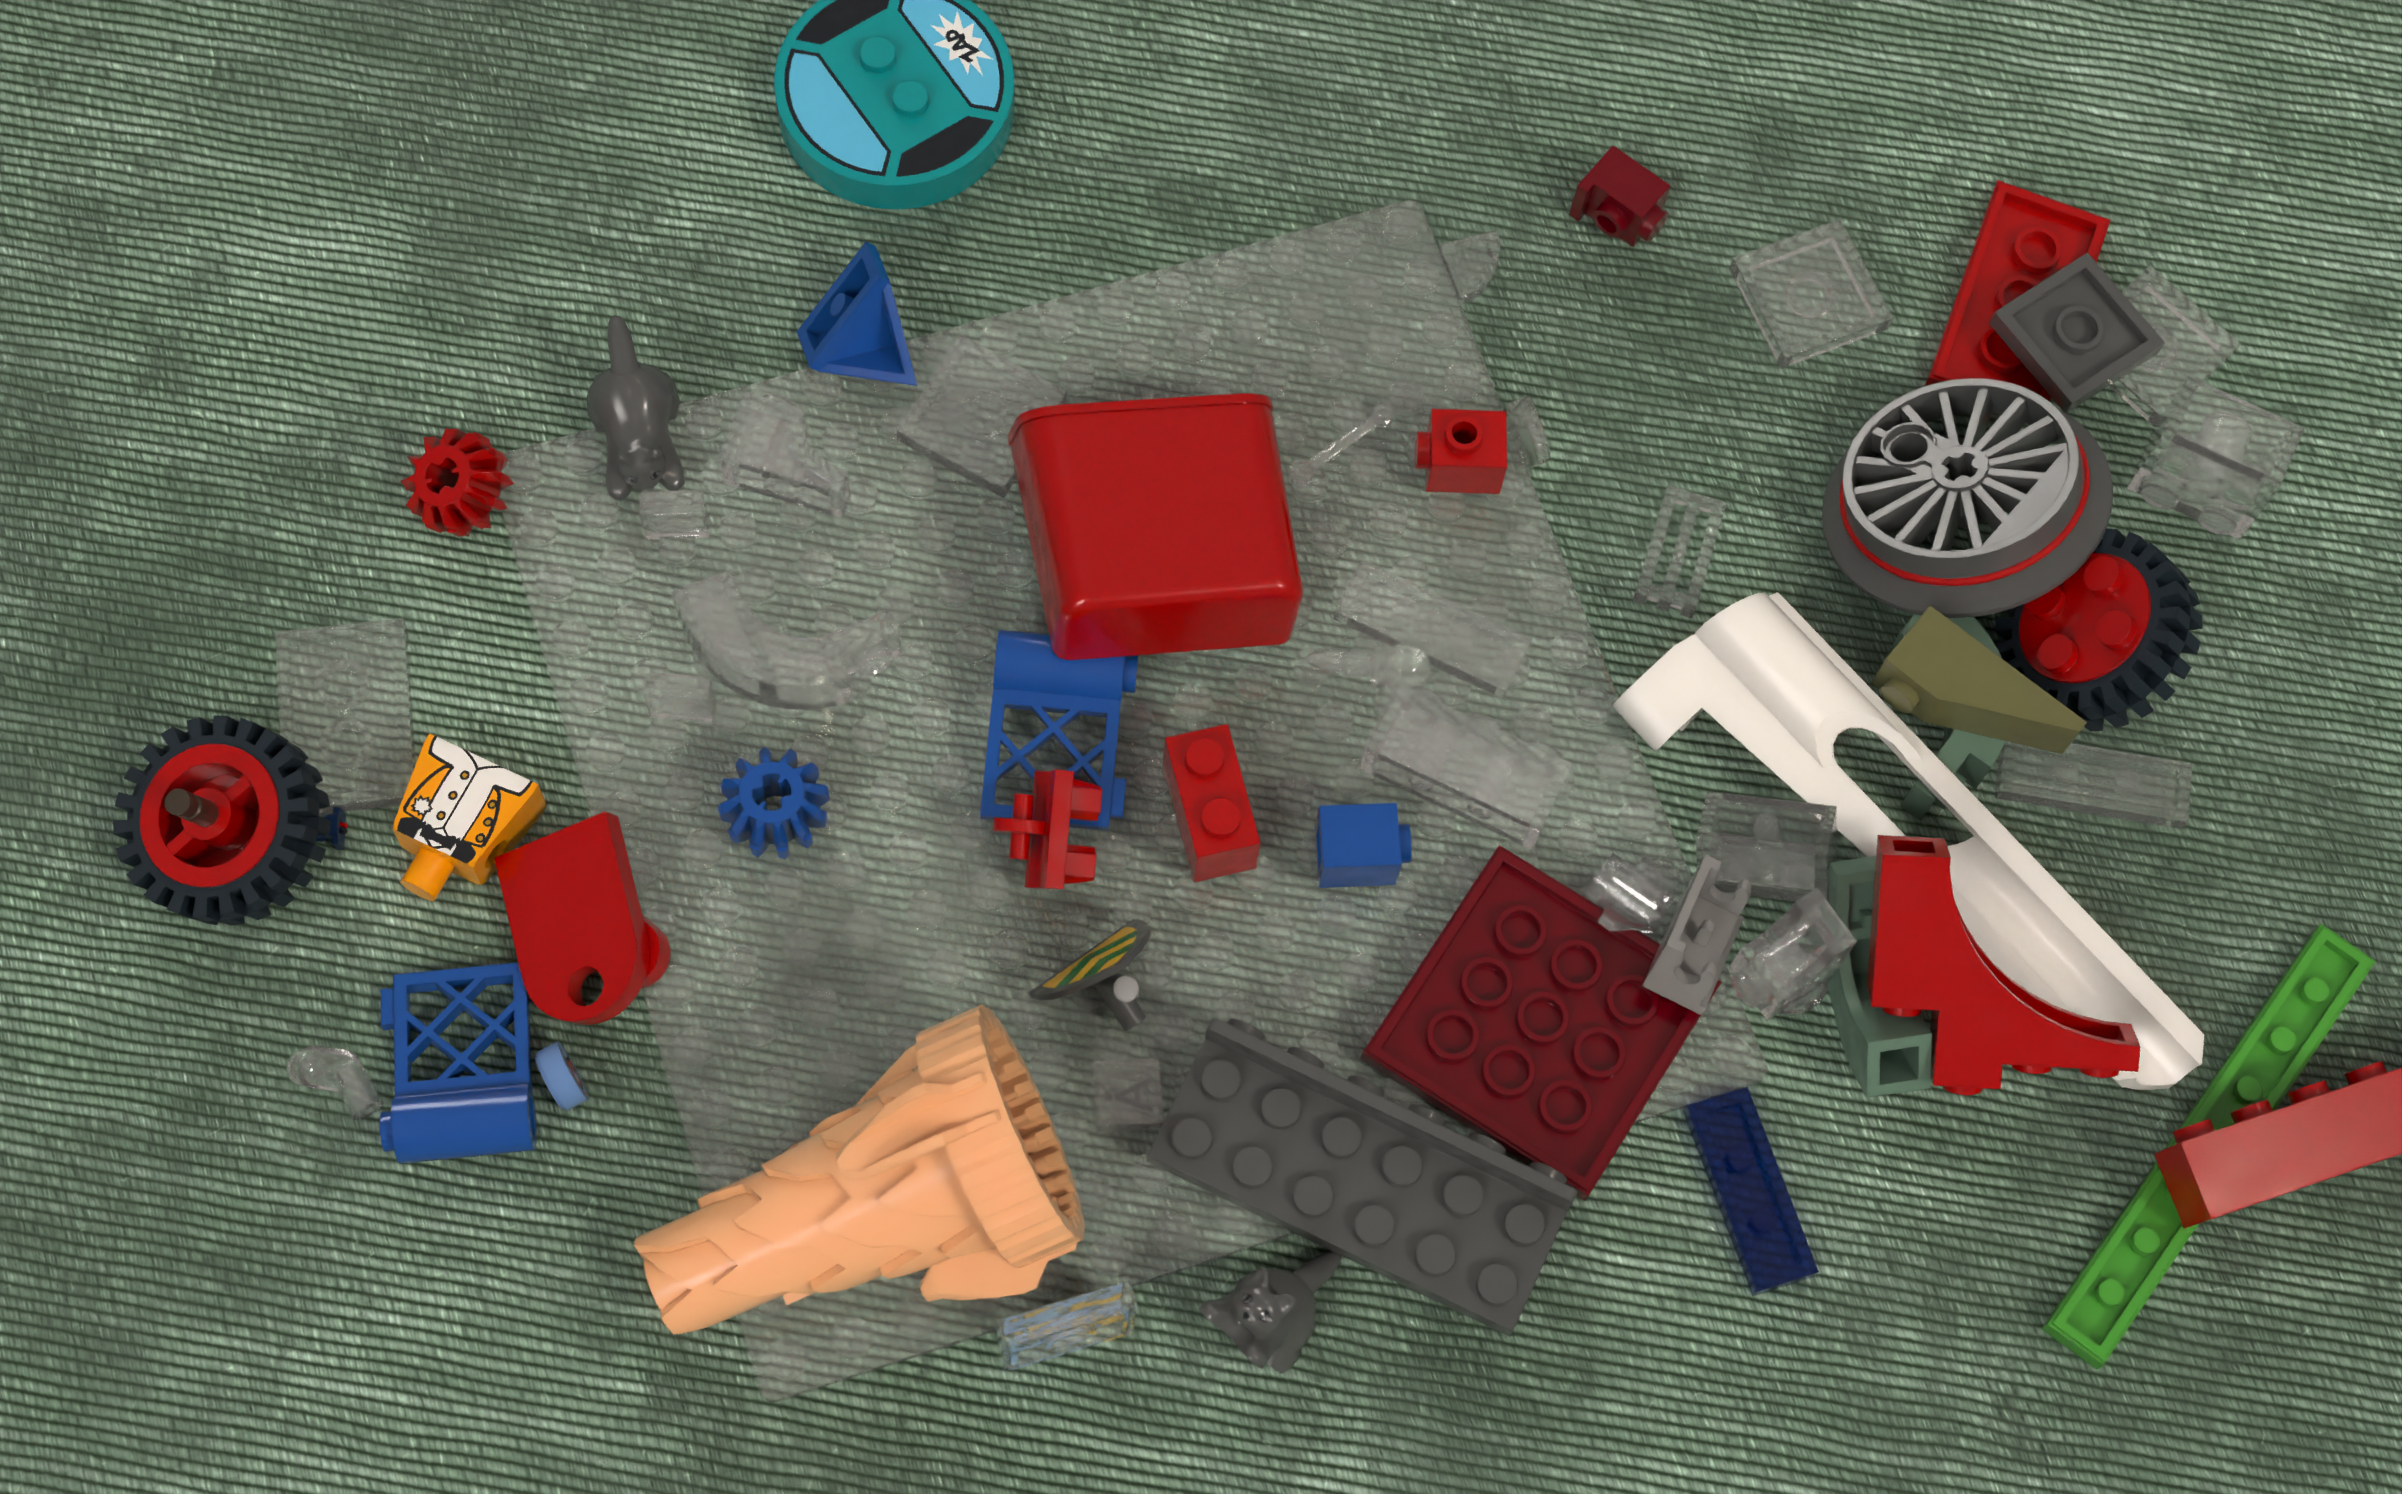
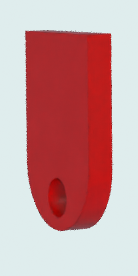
M604 811L495 857L494 860L522 980L534 1004L553 1018L578 1025L599 1024L614 1018L625 1010L638 995L645 981L649 966L650 949L618 816ZM598 971L603 980L601 995L593 1004L586 1006L581 993L583 983L590 974Z

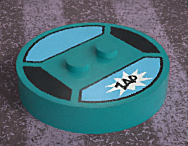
M819 0L806 10L790 29L780 48L776 61L774 89L778 120L782 137L790 154L800 168L815 183L828 192L855 204L879 209L902 210L924 207L947 200L972 186L988 172L1003 152L1011 133L1015 113L1014 69L1009 48L995 23L982 9L970 0Z

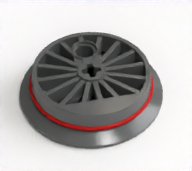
M1980 378L1954 379L1913 390L1887 404L1865 423L1856 435L1850 448L1838 462L1827 484L1822 507L1823 531L1828 549L1842 573L1856 587L1877 601L1898 610L1922 615L1931 605L1947 618L1983 616L2018 607L2045 595L2071 577L2089 559L2099 545L2110 520L2113 505V484L2106 457L2092 435L2078 421L2057 409L2041 395L2022 386L2000 380ZM1971 414L1963 444L1960 445L1954 415ZM1990 415H2000L1998 420L1986 432ZM1941 418L1945 437L1934 433L1926 423ZM2025 423L2030 425L2024 428L2023 430L2019 431ZM2052 442H2055V443H2056V445L2047 446V445L2051 444ZM1862 482H1864V483H1873V484H1868V485L1861 486V483H1862ZM1878 510L1867 517L1864 514V512ZM1986 521L1994 532L1983 544L1979 524ZM1938 525L1932 548H1919L1918 546ZM1904 526L1895 538L1888 536L1891 532ZM1957 528H1966L1970 549L1951 551Z

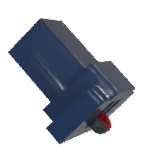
M333 807V814H326L323 817L331 821L330 835L317 834L315 842L330 841L337 850H344L345 834L348 831L346 829L348 825L345 823L346 813L340 807Z

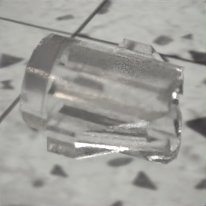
M1614 853L1607 859L1585 894L1587 898L1605 909L1598 923L1611 931L1638 930L1644 935H1652L1657 931L1666 911L1672 906L1675 899L1673 891L1665 886L1658 864L1643 856L1637 866L1634 867Z

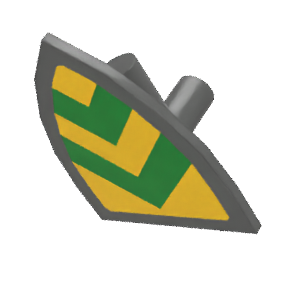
M1132 919L1029 992V995L1036 1000H1053L1095 985L1124 1031L1137 1026L1146 1018L1145 1013L1135 1000L1139 993V984L1134 977L1119 974L1118 972L1124 970L1142 951L1150 939L1151 928L1143 920Z

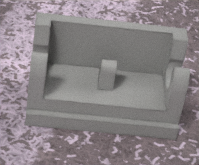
M1706 854L1681 895L1642 985L1700 1015L1707 1008L1744 919L1740 913L1751 894V885L1746 879L1738 884L1735 893H1724L1718 890L1714 884H1716L1720 875L1722 862Z

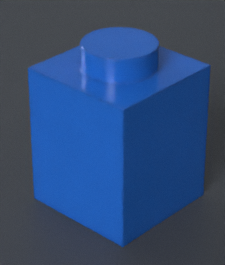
M1397 803L1319 806L1314 827L1319 888L1396 885L1402 863H1411L1412 857L1409 824L1399 825Z

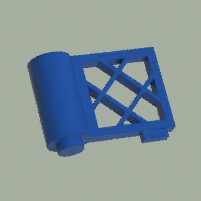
M999 630L980 819L1012 818V805L995 804L997 781L1019 764L1034 782V772L1036 770L1026 758L1053 736L1076 762L1067 771H1074L1075 777L1083 770L1094 785L1102 788L1101 811L1097 821L1070 819L1069 827L1109 831L1110 818L1123 819L1126 779L1114 778L1122 692L1135 693L1138 655L1063 660L1054 654L1049 634ZM1005 708L1032 710L1047 729L1022 749L1018 750L1003 732ZM1046 712L1064 713V715L1054 722ZM1079 715L1107 717L1104 740L1085 756L1081 755L1061 731ZM1002 744L1012 757L999 766ZM1103 754L1100 777L1090 764Z
M519 963L393 974V988L381 989V1026L383 1030H394L395 1097L392 1100L391 1111H384L380 1114V1136L384 1152L395 1151L397 1162L405 1164L534 1151L537 1144V1125L532 1090L530 999L524 987ZM513 983L514 1000L495 1020L472 1003L487 986ZM465 988L461 993L455 990ZM439 991L452 1002L427 1027L410 1013V993ZM465 1011L486 1029L461 1054L439 1035ZM513 1021L515 1036L506 1030ZM411 1028L419 1034L412 1043ZM498 1037L515 1051L516 1071L487 1074L473 1062ZM430 1044L453 1061L437 1079L411 1082V1064ZM464 1071L471 1075L459 1077Z

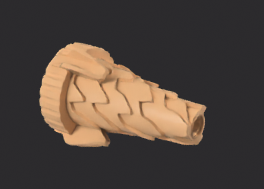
M985 1005L977 1006L919 1032L915 1038L917 1043L899 1057L855 1106L821 1121L809 1132V1138L793 1144L785 1152L762 1164L763 1170L698 1198L699 1210L636 1237L634 1246L644 1260V1270L649 1288L661 1311L662 1321L673 1335L710 1327L780 1296H783L786 1305H789L816 1292L828 1293L846 1290L880 1276L891 1279L912 1274L926 1268L928 1269L921 1281L920 1290L927 1302L938 1299L964 1301L1024 1294L1039 1287L1048 1261L1076 1250L1077 1242L1082 1241L1084 1238L1085 1222L1066 1155L1050 1115L1024 1060L1000 1020L994 1016L988 1007L986 1008Z

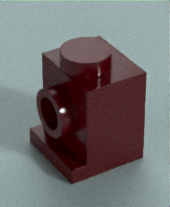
M1612 145L1577 185L1569 215L1578 222L1585 214L1588 215L1603 233L1614 238L1619 237L1632 247L1641 238L1648 243L1657 235L1668 218L1669 213L1663 208L1671 185Z

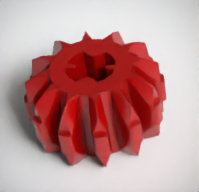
M446 428L441 439L434 436L423 437L424 455L422 457L419 455L407 456L411 465L415 467L413 475L400 481L406 490L413 493L406 506L410 508L413 514L422 517V522L425 523L427 528L438 533L448 532L457 537H469L473 526L480 529L491 528L489 512L492 509L499 511L508 509L503 499L499 498L501 490L514 485L510 476L502 473L509 460L504 456L503 452L492 447L493 444L490 443L489 438L477 432L465 433L457 428Z

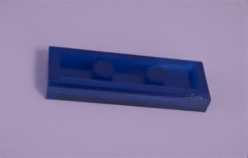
M1748 1087L1687 1105L1683 1110V1114L1752 1296L1815 1277L1819 1273Z

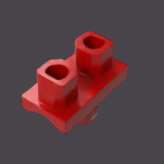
M1057 769L1035 771L1033 794H1014L1012 818H993L992 831L1011 834L1009 859L1027 860L1025 888L1064 889V884L1089 882L1095 878L1097 857L1095 847L1068 844L1070 819L1097 821L1101 811L1102 788L1073 779L1074 771Z

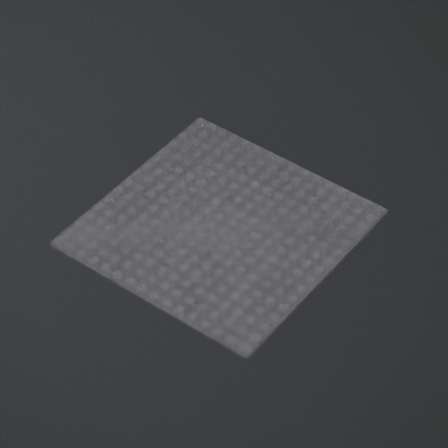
M1406 200L906 340L918 386L823 373L812 368H806L679 404L677 418L668 421L670 436L684 469L685 484L679 491H669L658 482L655 487L637 490L633 487L628 497L622 500H616L609 496L606 486V434L604 431H599L596 428L503 453L509 461L502 470V473L509 475L514 485L500 491L499 498L503 499L508 508L501 510L591 817L604 811L618 816L642 914L666 935L670 945V961L665 973L654 984L642 988L702 1195L704 1196L763 1170L762 1164L785 1152L793 1144L809 1138V1132L821 1121L855 1106L899 1057L917 1043L915 1038L919 1032L977 1006L985 1005L1004 1026L1036 1084L1066 1155V1160L1080 1199L1081 1211L1085 1222L1083 1240L1077 1242L1076 1250L1048 1261L1039 1287L1027 1293L998 1298L964 1301L938 1299L927 1302L920 1290L921 1281L928 1269L926 1268L912 1274L891 1279L880 1276L846 1290L828 1293L816 1292L789 1305H786L783 1296H780L738 1314L759 1389L763 1398L772 1403L783 1401L1001 1330L1003 1325L1001 1323L1004 1322L1001 1320L1062 1301L1066 1302L1069 1299L1124 1283V1289L1131 1288L1296 1234L1146 1162L1147 1154L1205 1040L1206 1030L1212 1018L1219 1019L1225 1023L1230 1018L1247 1022L1259 1029L1264 1034L1263 1041L1286 1052L1289 1047H1297L1308 1051L1321 1059L1324 1063L1323 1069L1345 1080L1351 1075L1367 1079L1384 1091L1383 1098L1406 1109L1410 1104L1428 1108L1445 1120L1444 1127L1467 1138L1470 1133H1476L1361 1060V1055L1498 845L1661 944L1681 895L1691 880V876L1632 729L1612 707L1619 698L1507 418V470L1500 494L1426 492V469H1415L1416 432L1427 431L1431 409L1503 411L1422 207L1416 201ZM1239 393L1266 395L1271 398L1273 405L1272 415L1303 586V598L1292 636L1289 641L1280 645L1138 655L1135 693L1122 692L1114 778L1126 779L1123 819L1110 818L1109 831L1069 827L1068 844L1095 847L1097 855L1095 878L1089 882L1064 884V889L1025 888L1027 860L1009 859L1011 834L992 831L993 820L980 819L999 630L1049 634L1011 446L1008 445L1007 436L1020 414L1045 406ZM1005 708L1003 732L1018 750L1022 749L1047 729L1032 710ZM1046 712L1054 722L1064 715V713ZM1079 715L1061 731L1081 755L1085 756L1104 740L1107 717ZM1228 724L1261 843L1256 869L1194 883L1163 768L1165 738ZM1054 736L1026 758L1036 771L1067 770L1076 763ZM1002 744L999 766L1012 757ZM763 746L770 750L773 761L779 762L782 755L790 748L797 753L798 767L813 762L819 770V778L816 783L826 785L829 791L830 800L821 806L827 813L828 821L824 828H809L813 838V844L810 845V848L800 846L794 839L789 841V856L785 860L778 857L775 844H769L766 851L759 858L751 854L750 839L735 844L730 839L728 833L732 823L722 821L718 811V806L727 800L722 795L720 788L723 778H739L735 767L738 758L749 761L753 766L760 764L759 751ZM1103 754L1090 764L1100 777ZM1019 764L997 781L995 804L1013 806L1014 794H1033L1034 782ZM1083 770L1073 778L1094 784ZM781 796L767 798V810L781 808ZM1397 803L1399 825L1409 824L1412 857L1411 863H1402L1396 885L1319 888L1314 828L1319 806ZM1132 919L1143 920L1151 928L1150 939L1142 951L1124 970L1118 972L1119 974L1134 977L1139 984V993L1135 1000L1145 1013L1146 1018L1137 1026L1124 1031L1095 985L1053 1000H1036L1029 995V992ZM1726 963L1718 979L1721 981L1720 986L1634 1124L1756 1085L1766 1076V1062ZM1151 1079V1085L1140 1089L1139 1092L1140 1104L1153 1108V1114L1115 1101V1095ZM1135 1092L1123 1098L1135 1102ZM1105 1094L1112 1096L1111 1103H1104L1103 1096ZM1505 1152V1156L1518 1162L1521 1161L1510 1153Z

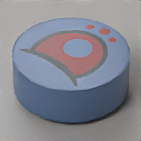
M559 1041L536 1052L535 1060L550 1093L561 1109L568 1111L589 1100L587 1090L578 1070Z

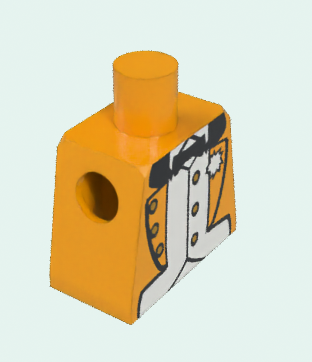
M429 733L424 741L393 824V832L401 847L415 855L400 881L401 885L423 899L435 901L451 873L478 885L487 882L497 870L494 858L513 850L547 807L539 785Z

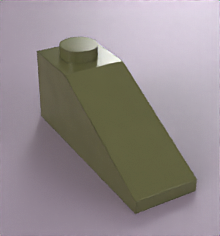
M1931 605L1887 656L1871 682L1880 689L1882 697L1889 705L1900 712L1912 713L1922 722L2059 754L2065 752L2087 723Z

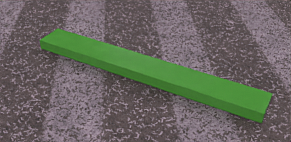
M2321 923L2307 939L2178 1130L2211 1119L2215 1131L2234 1124L2230 1115L2231 1112L2267 1099L2272 1110L2275 1111L2376 961ZM2174 1136L2171 1138L2165 1149L2173 1145H2176ZM2157 1160L2041 1328L2095 1369H2099L2105 1364L2198 1226L2197 1224L2185 1229L2183 1228Z

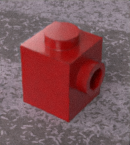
M1431 409L1427 431L1416 432L1414 452L1415 469H1426V492L1500 494L1507 470L1506 411Z

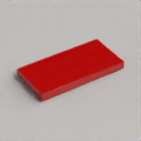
M1997 180L1925 386L1954 379L1980 378L2000 380L2027 388L2050 402L2051 396L1996 333L1989 322L1995 311L2087 252L2097 263L2111 220Z

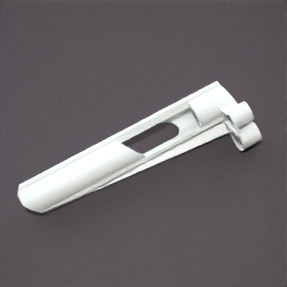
M1778 592L1770 596L1766 593L1748 596L1717 613L1705 622L1694 635L1674 645L1612 705L1655 752L1676 731L1680 730L1682 732L1703 710L1706 711L1867 857L1876 856L1878 835H1905L1837 765L1833 745L1838 734L1847 729L1863 728L1874 732L1974 835L1967 841L1947 846L1951 857V882L1955 903L1964 923L1975 941L1992 962L2020 986L2054 1006L2094 1019L2131 1024L2141 1046L2138 1072L2119 1071L2117 1076L2111 1077L2122 1088L2126 1087L2137 1090L2168 1089L2202 1064L2204 1034Z

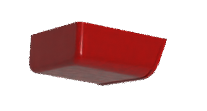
M1255 393L1061 404L1032 409L1020 414L1016 418L1007 436L1008 445L1011 446L1051 646L1057 657L1063 660H1083L1280 645L1290 640L1303 598V586L1272 415L1273 405L1270 397Z

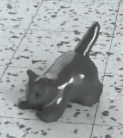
M614 315L608 323L607 337L611 367L595 376L587 394L588 416L595 428L599 431H604L606 434V486L608 494L616 500H622L628 497L633 487L637 490L655 487L658 482L669 491H679L685 484L684 469L673 445L668 428V421L677 418L680 404L675 382L667 373L662 372L658 366L637 361L631 333L624 319Z
M1329 1250L1314 1257L1293 1272L1283 1269L1266 1270L1264 1268L1253 1271L1237 1281L1233 1292L1217 1300L1205 1302L1200 1306L1199 1310L1209 1321L1225 1332L1238 1345L1243 1354L1257 1367L1263 1368L1268 1363L1275 1371L1282 1374L1297 1362L1302 1347L1308 1342L1316 1328V1301L1313 1295L1321 1285L1332 1277L1341 1263L1342 1256Z

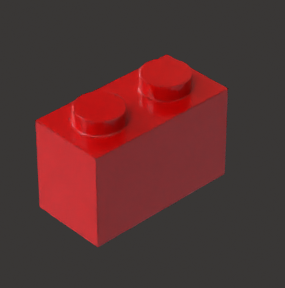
M1224 724L1166 737L1163 768L1193 882L1256 869L1261 843L1229 725Z

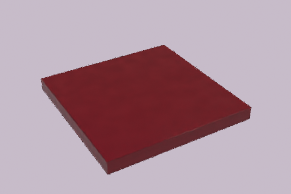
M1498 845L1361 1055V1060L1476 1133L1495 1140L1506 1149V1152L1525 1164L1530 1165L1531 1162H1538L1561 1172L1567 1178L1566 1185L1578 1191L1576 1196L1586 1201L1701 1015L1642 986L1660 946L1659 943ZM1719 980L1717 981V984H1716V986H1715V988H1714V991H1713V993H1712V996H1711L1710 1000L1712 999V997H1713V995L1715 994L1716 990H1717L1718 987L1720 986L1721 981H1719Z

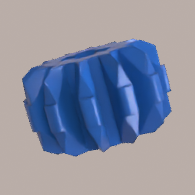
M763 746L759 751L760 764L753 766L749 761L738 758L735 767L739 778H723L720 788L722 795L727 800L718 806V811L722 821L732 823L728 833L730 839L735 844L750 839L751 854L757 858L766 851L769 844H775L778 857L785 860L789 856V841L794 839L800 846L810 848V845L813 844V838L809 828H824L828 821L827 813L821 806L830 800L829 791L826 785L816 783L819 778V770L813 762L798 767L797 753L791 748L782 755L779 762L773 761L770 750ZM781 796V808L767 810V798Z

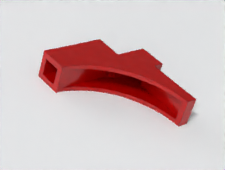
M1877 836L1867 989L1871 1007H1881L1883 1012L1899 1017H1913L1920 1015L1922 1010H1931V1079L1933 1086H1943V1089L1959 1095H1976L1981 1093L1983 1088L2001 1089L2003 1064L2011 1065L2015 1070L2028 1074L2048 1073L2052 1070V1067L2078 1068L2081 1073L2098 1078L2115 1077L2119 1074V1071L2138 1072L2141 1046L2131 1024L2094 1019L2054 1006L2013 981L1982 950L1964 923L1955 903L1950 874L1951 857L1945 838Z

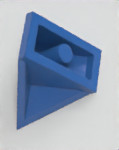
M866 241L797 330V335L809 367L818 372L918 386L890 280L876 246Z

